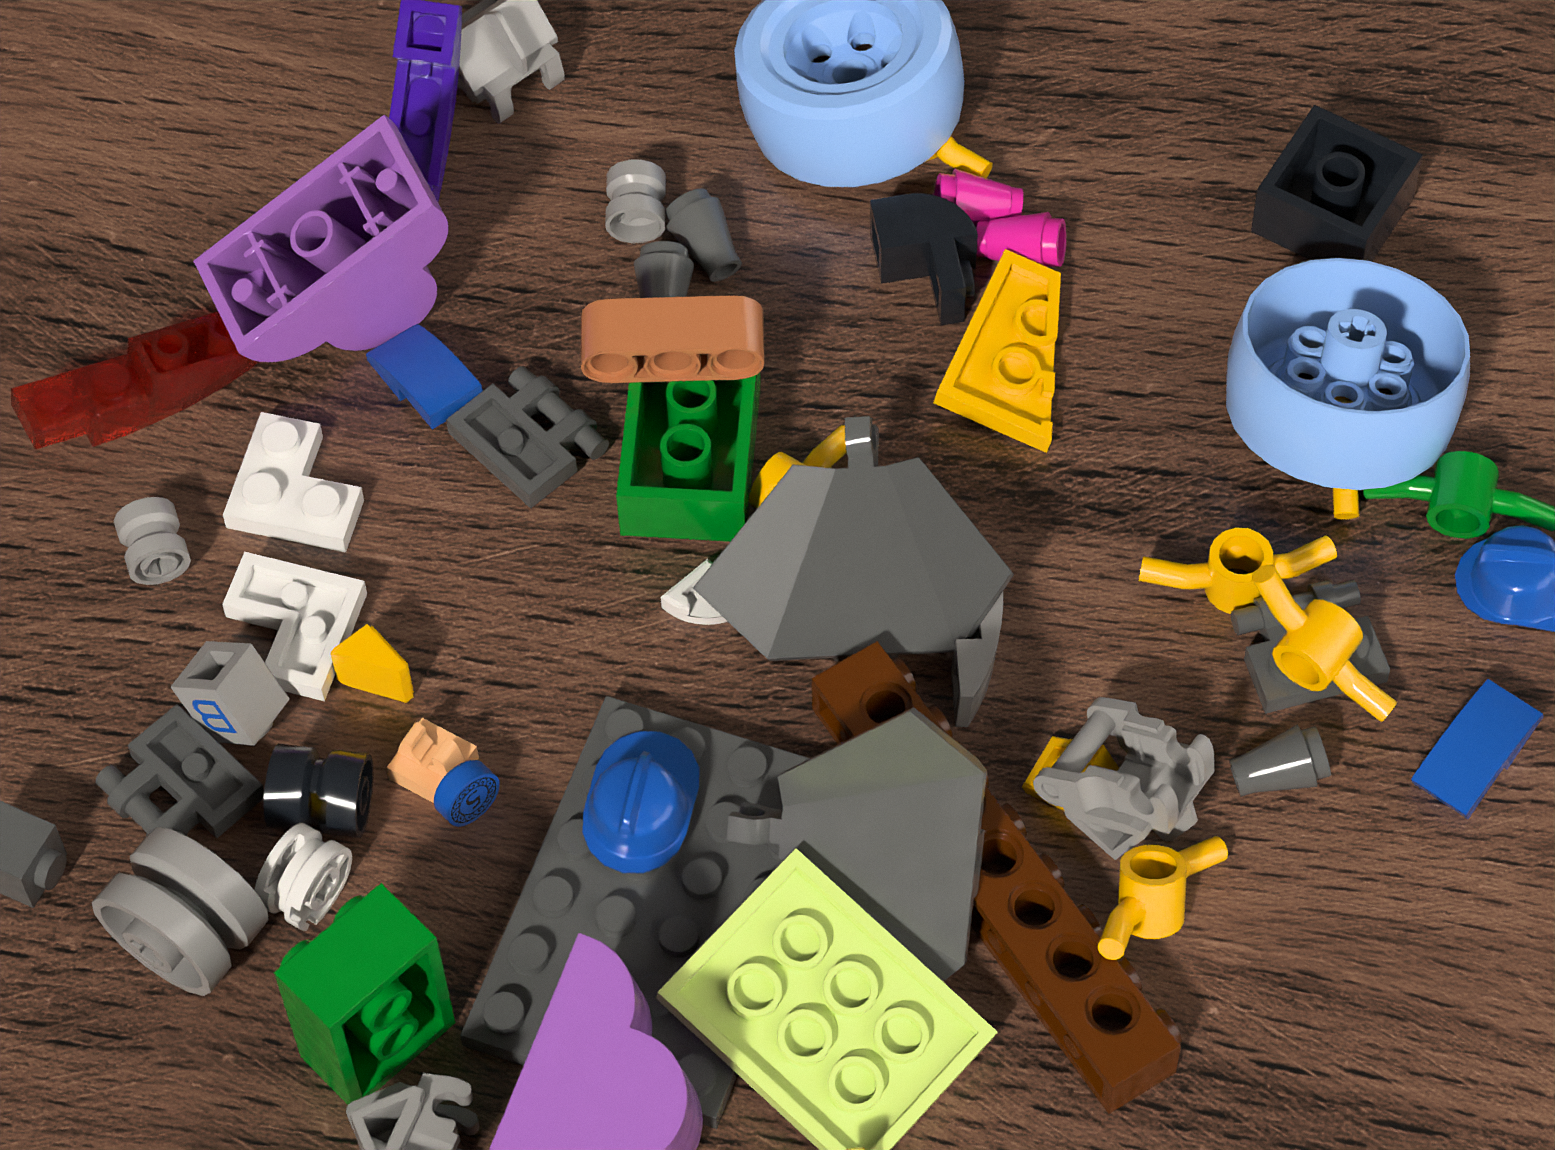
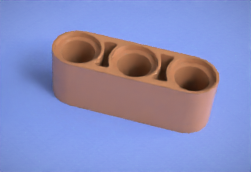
M746 296L603 299L588 304L582 310L581 370L585 376L594 381L603 383L739 380L757 375L764 367L763 309L756 300Z

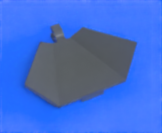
M870 416L845 418V444L848 468L834 469L793 464L693 587L701 597L769 661L833 658L835 661H843L876 641L879 642L888 656L894 659L898 655L954 652L956 639H971L1014 574L919 457L887 466H878L879 428L876 424H872Z
M913 707L782 772L778 776L782 810L742 802L739 805V812L733 811L728 815L726 841L749 845L778 844L779 852L775 869L795 848L798 849L941 981H944L967 962L973 899L978 894L985 830L981 829L987 770L977 757Z

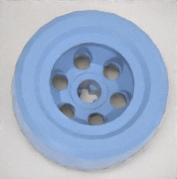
M762 0L750 12L739 30L734 50L739 99L745 120L763 155L780 171L800 181L824 187H858L887 181L911 171L930 159L948 141L959 122L964 95L963 64L955 26L943 0ZM862 44L873 45L866 51L855 50L856 47ZM819 56L830 57L822 63L812 62L813 59Z
M1346 258L1309 260L1288 266L1266 278L1254 290L1241 314L1228 353L1226 408L1235 431L1248 448L1269 465L1297 479L1324 487L1350 490L1389 487L1411 480L1429 469L1446 450L1466 399L1470 378L1469 335L1460 315L1444 296L1422 280L1399 269L1371 261ZM1300 373H1307L1312 375L1314 379L1305 380L1298 377ZM1387 388L1393 395H1385L1377 389ZM1334 397H1346L1352 403H1341L1336 401Z

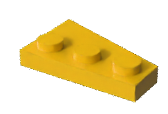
M1007 249L1004 250L937 390L934 404L1047 453L1052 441L1053 422H1051V405L1055 389V372H1053L1055 342L1058 335L1061 273Z

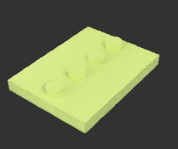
M796 848L657 992L656 999L819 1150H846L859 1147L865 1148V1150H891L997 1034V1031Z

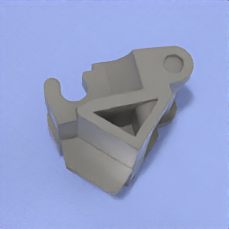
M483 0L462 14L457 87L462 89L472 102L475 101L479 104L487 99L491 107V115L498 124L514 114L511 100L512 86L538 69L541 72L543 84L549 90L564 81L565 78L559 52L552 47L558 42V37L537 0Z
M1098 697L1087 710V722L1052 767L1043 768L1033 780L1034 789L1042 799L1052 805L1063 807L1066 817L1116 860L1144 840L1151 830L1163 840L1173 841L1195 825L1198 819L1193 800L1215 771L1214 749L1209 738L1202 734H1198L1190 745L1179 743L1175 728L1165 725L1164 720L1140 715L1135 702ZM1108 736L1117 737L1119 747L1127 753L1125 761L1118 771L1089 765L1081 773Z
M423 1073L418 1086H410L399 1082L355 1100L346 1108V1114L360 1150H461L457 1148L460 1142L459 1135H457L458 1130L463 1131L467 1135H474L480 1128L478 1117L474 1112L459 1106L439 1104L450 1100L461 1106H467L473 1100L471 1086L459 1078Z

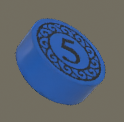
M479 760L463 762L450 770L439 783L434 795V807L453 826L460 827L470 824L484 814L496 799L500 787L499 779Z

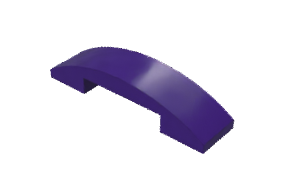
M401 0L393 50V58L398 61L389 119L399 129L438 202L447 162L456 102L461 50L462 7L424 0Z

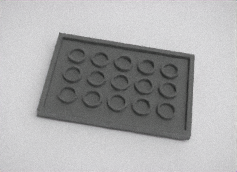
M606 696L461 1032L462 1045L524 1066L577 935L581 933L607 945L623 961L649 1005L652 1017V1037L661 1042L673 1054L694 1086L701 1103L703 1125L717 1129L738 1074L656 999L657 992L775 870L779 845L772 843L749 845L726 841L728 815L733 811L739 812V805L742 802L782 810L778 776L782 772L810 758ZM639 731L662 732L683 742L693 752L700 768L699 789L687 835L679 852L664 866L646 873H621L604 866L589 851L582 833L583 811L596 765L605 749L620 737Z

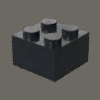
M1314 105L1257 188L1251 232L1309 260L1346 258L1372 262L1414 199L1423 154Z

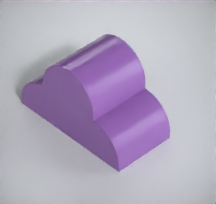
M383 115L193 262L241 355L259 362H278L308 353L326 341L343 350H367L376 348L406 329L419 324L432 309L437 296V285L427 264L442 249L447 239L449 226L446 216L399 129L391 119Z
M578 933L489 1150H696L701 1138L703 1125L701 1103L694 1086L673 1054L661 1042L652 1037V1017L644 994L623 961L612 949L594 938Z

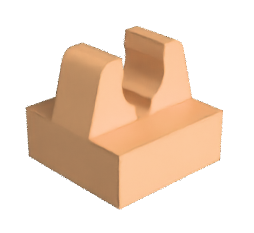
M421 718L419 722L414 723L401 741L396 755L386 768L389 780L434 803L435 791L443 777L463 762L478 760L479 755L476 745Z

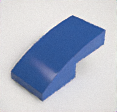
M419 324L406 329L366 353L367 361L400 401L407 398L432 430L446 422L447 418L479 393L483 392L482 385L467 367L438 338Z
M1487 679L1432 748L1411 778L1412 783L1466 819H1469L1503 768L1507 770L1544 717L1543 713Z

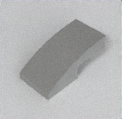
M1003 592L974 633V639H956L951 665L955 727H968L987 692L1002 625Z

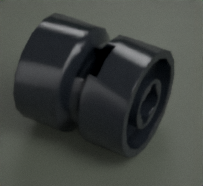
M278 743L273 749L266 775L264 790V820L266 826L273 829L289 830L299 823H305L308 826L317 823L323 834L361 838L368 823L373 794L374 770L372 755L369 753L332 750L326 758H321L314 747Z

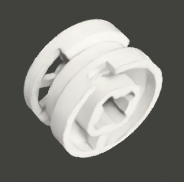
M305 823L296 824L280 838L268 855L259 873L254 890L266 906L267 911L271 913L282 911L288 923L302 931H307L310 924L306 923V921L309 920L314 924L319 923L341 893L351 869L352 852L349 848L335 840L324 843L321 833Z

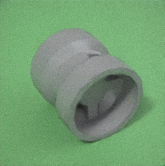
M645 160L618 162L607 173L606 191L611 201L606 207V230L615 239L627 243L653 241L660 237L665 230V207L661 201L666 195V173L660 166Z
M147 497L127 504L116 513L114 525L120 543L128 548L124 559L130 578L133 581L144 585L161 584L175 579L188 569L191 559L185 539L176 534L180 523L174 503L161 497Z

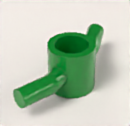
M1455 451L1439 457L1433 477L1417 475L1411 480L1389 487L1363 489L1366 499L1411 498L1428 501L1427 523L1439 533L1454 538L1468 539L1485 534L1490 527L1492 513L1512 516L1551 532L1555 530V506L1519 492L1498 489V467L1492 460L1473 452Z

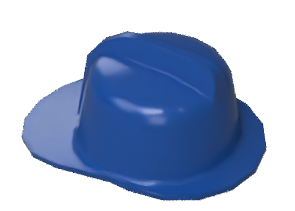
M1524 525L1510 526L1472 545L1460 558L1455 573L1457 594L1467 609L1484 620L1555 632V541L1550 536L1537 528Z
M639 731L620 737L603 752L596 765L583 811L582 833L589 851L604 866L621 873H646L664 866L679 852L687 835L699 789L700 768L693 752L683 742L662 732Z

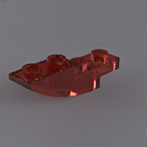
M214 312L128 338V349L125 355L11 388V406L35 450L85 434L92 447L139 431L187 409L237 379L259 363V361L251 360L238 352L219 312Z

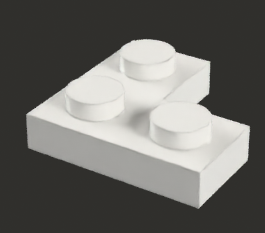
M261 412L224 510L223 518L228 529L346 553L364 502L362 488L309 477L323 439L319 423Z
M244 552L222 605L227 618L278 630L265 664L285 692L325 701L335 676L331 651L351 636L367 596V590L363 580Z

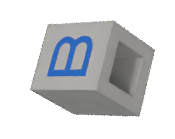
M206 641L171 686V689L191 717L218 743L255 745L259 739L270 731L273 720L289 701V697L251 643Z

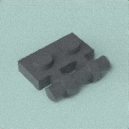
M520 366L512 372L508 379V384L517 391L514 395L508 398L492 383L483 392L479 393L447 418L446 423L448 433L531 509L577 472L576 458L568 450L580 448L592 460H595L606 452L609 441L596 430L597 423L590 415L582 409H572L559 397L560 390L552 381L543 375L537 377L526 366ZM543 415L554 426L546 432L531 416Z
M1329 580L1308 584L1307 592L1291 595L1303 610L1314 599L1332 602L1342 609L1361 603L1359 588L1355 580L1334 585ZM1262 597L1254 598L1252 606L1231 611V622L1236 635L1239 636L1259 630L1263 639V643L1246 647L1244 661L1265 714L1343 694L1333 681L1322 691H1311L1291 681L1281 672L1273 659L1272 653L1273 648L1287 630L1273 616ZM1368 616L1356 618V622L1361 627L1363 639L1348 660L1375 685L1388 681L1390 667Z
M178 704L128 744L131 757L139 764L137 768L125 776L115 765H109L100 771L95 780L96 784L108 795L107 804L122 818L131 817L147 832L146 836L157 826L173 829L187 836L188 832L200 822L215 838H218L264 799L263 785ZM160 786L178 801L165 813L149 799L150 794Z

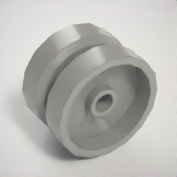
M157 826L148 833L130 855L134 875L118 873L113 876L92 901L93 912L104 929L145 967L187 992L205 996L212 992L232 967L227 948L241 950L247 947L269 920L268 911L255 890L220 857L195 840L173 829Z

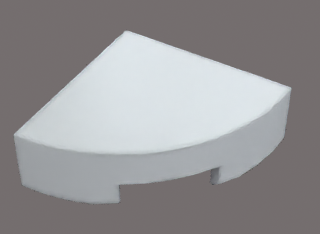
M706 559L662 595V609L680 620L694 624L711 625L728 622L693 589L713 563Z

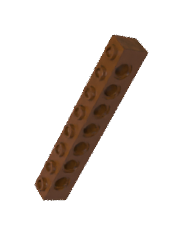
M878 641L812 678V710L837 744L879 725L873 721L878 716L889 715L895 717L913 707L953 738L952 730L943 713L935 705L927 708L915 692L917 690L916 683L907 665L898 657L891 660ZM986 777L981 829L985 830L981 866L990 862H999L1005 864L1011 870L1004 874L994 875L985 872L981 868L978 894L973 899L971 927L1107 1113L1110 1114L1176 1073L1181 1048L1180 1044L1182 1042L1180 1032L1170 1015L1162 1008L1154 1010L1140 992L1142 990L1140 978L1125 957L1122 956L1120 959L1110 960L1100 954L1098 944L1103 932L1096 917L1084 904L1079 906L1074 904L1063 889L1065 886L1064 879L1055 862L1045 853L1038 856L1026 840L1027 832L1020 816L1010 804H999L988 789L990 785L988 777ZM1034 912L1045 916L1049 921L1040 926H1030L1021 922L1018 917L1025 913ZM1064 964H1076L1084 968L1087 974L1079 978H1068L1061 975L1056 968ZM1102 1016H1115L1124 1021L1127 1027L1119 1031H1107L1099 1027L1095 1020Z

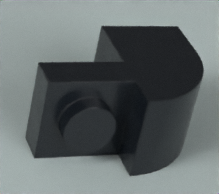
M905 194L870 200V238L881 284L929 276L940 326L964 322L965 297L975 295L972 270L976 269L978 233L970 217L954 203L930 194Z

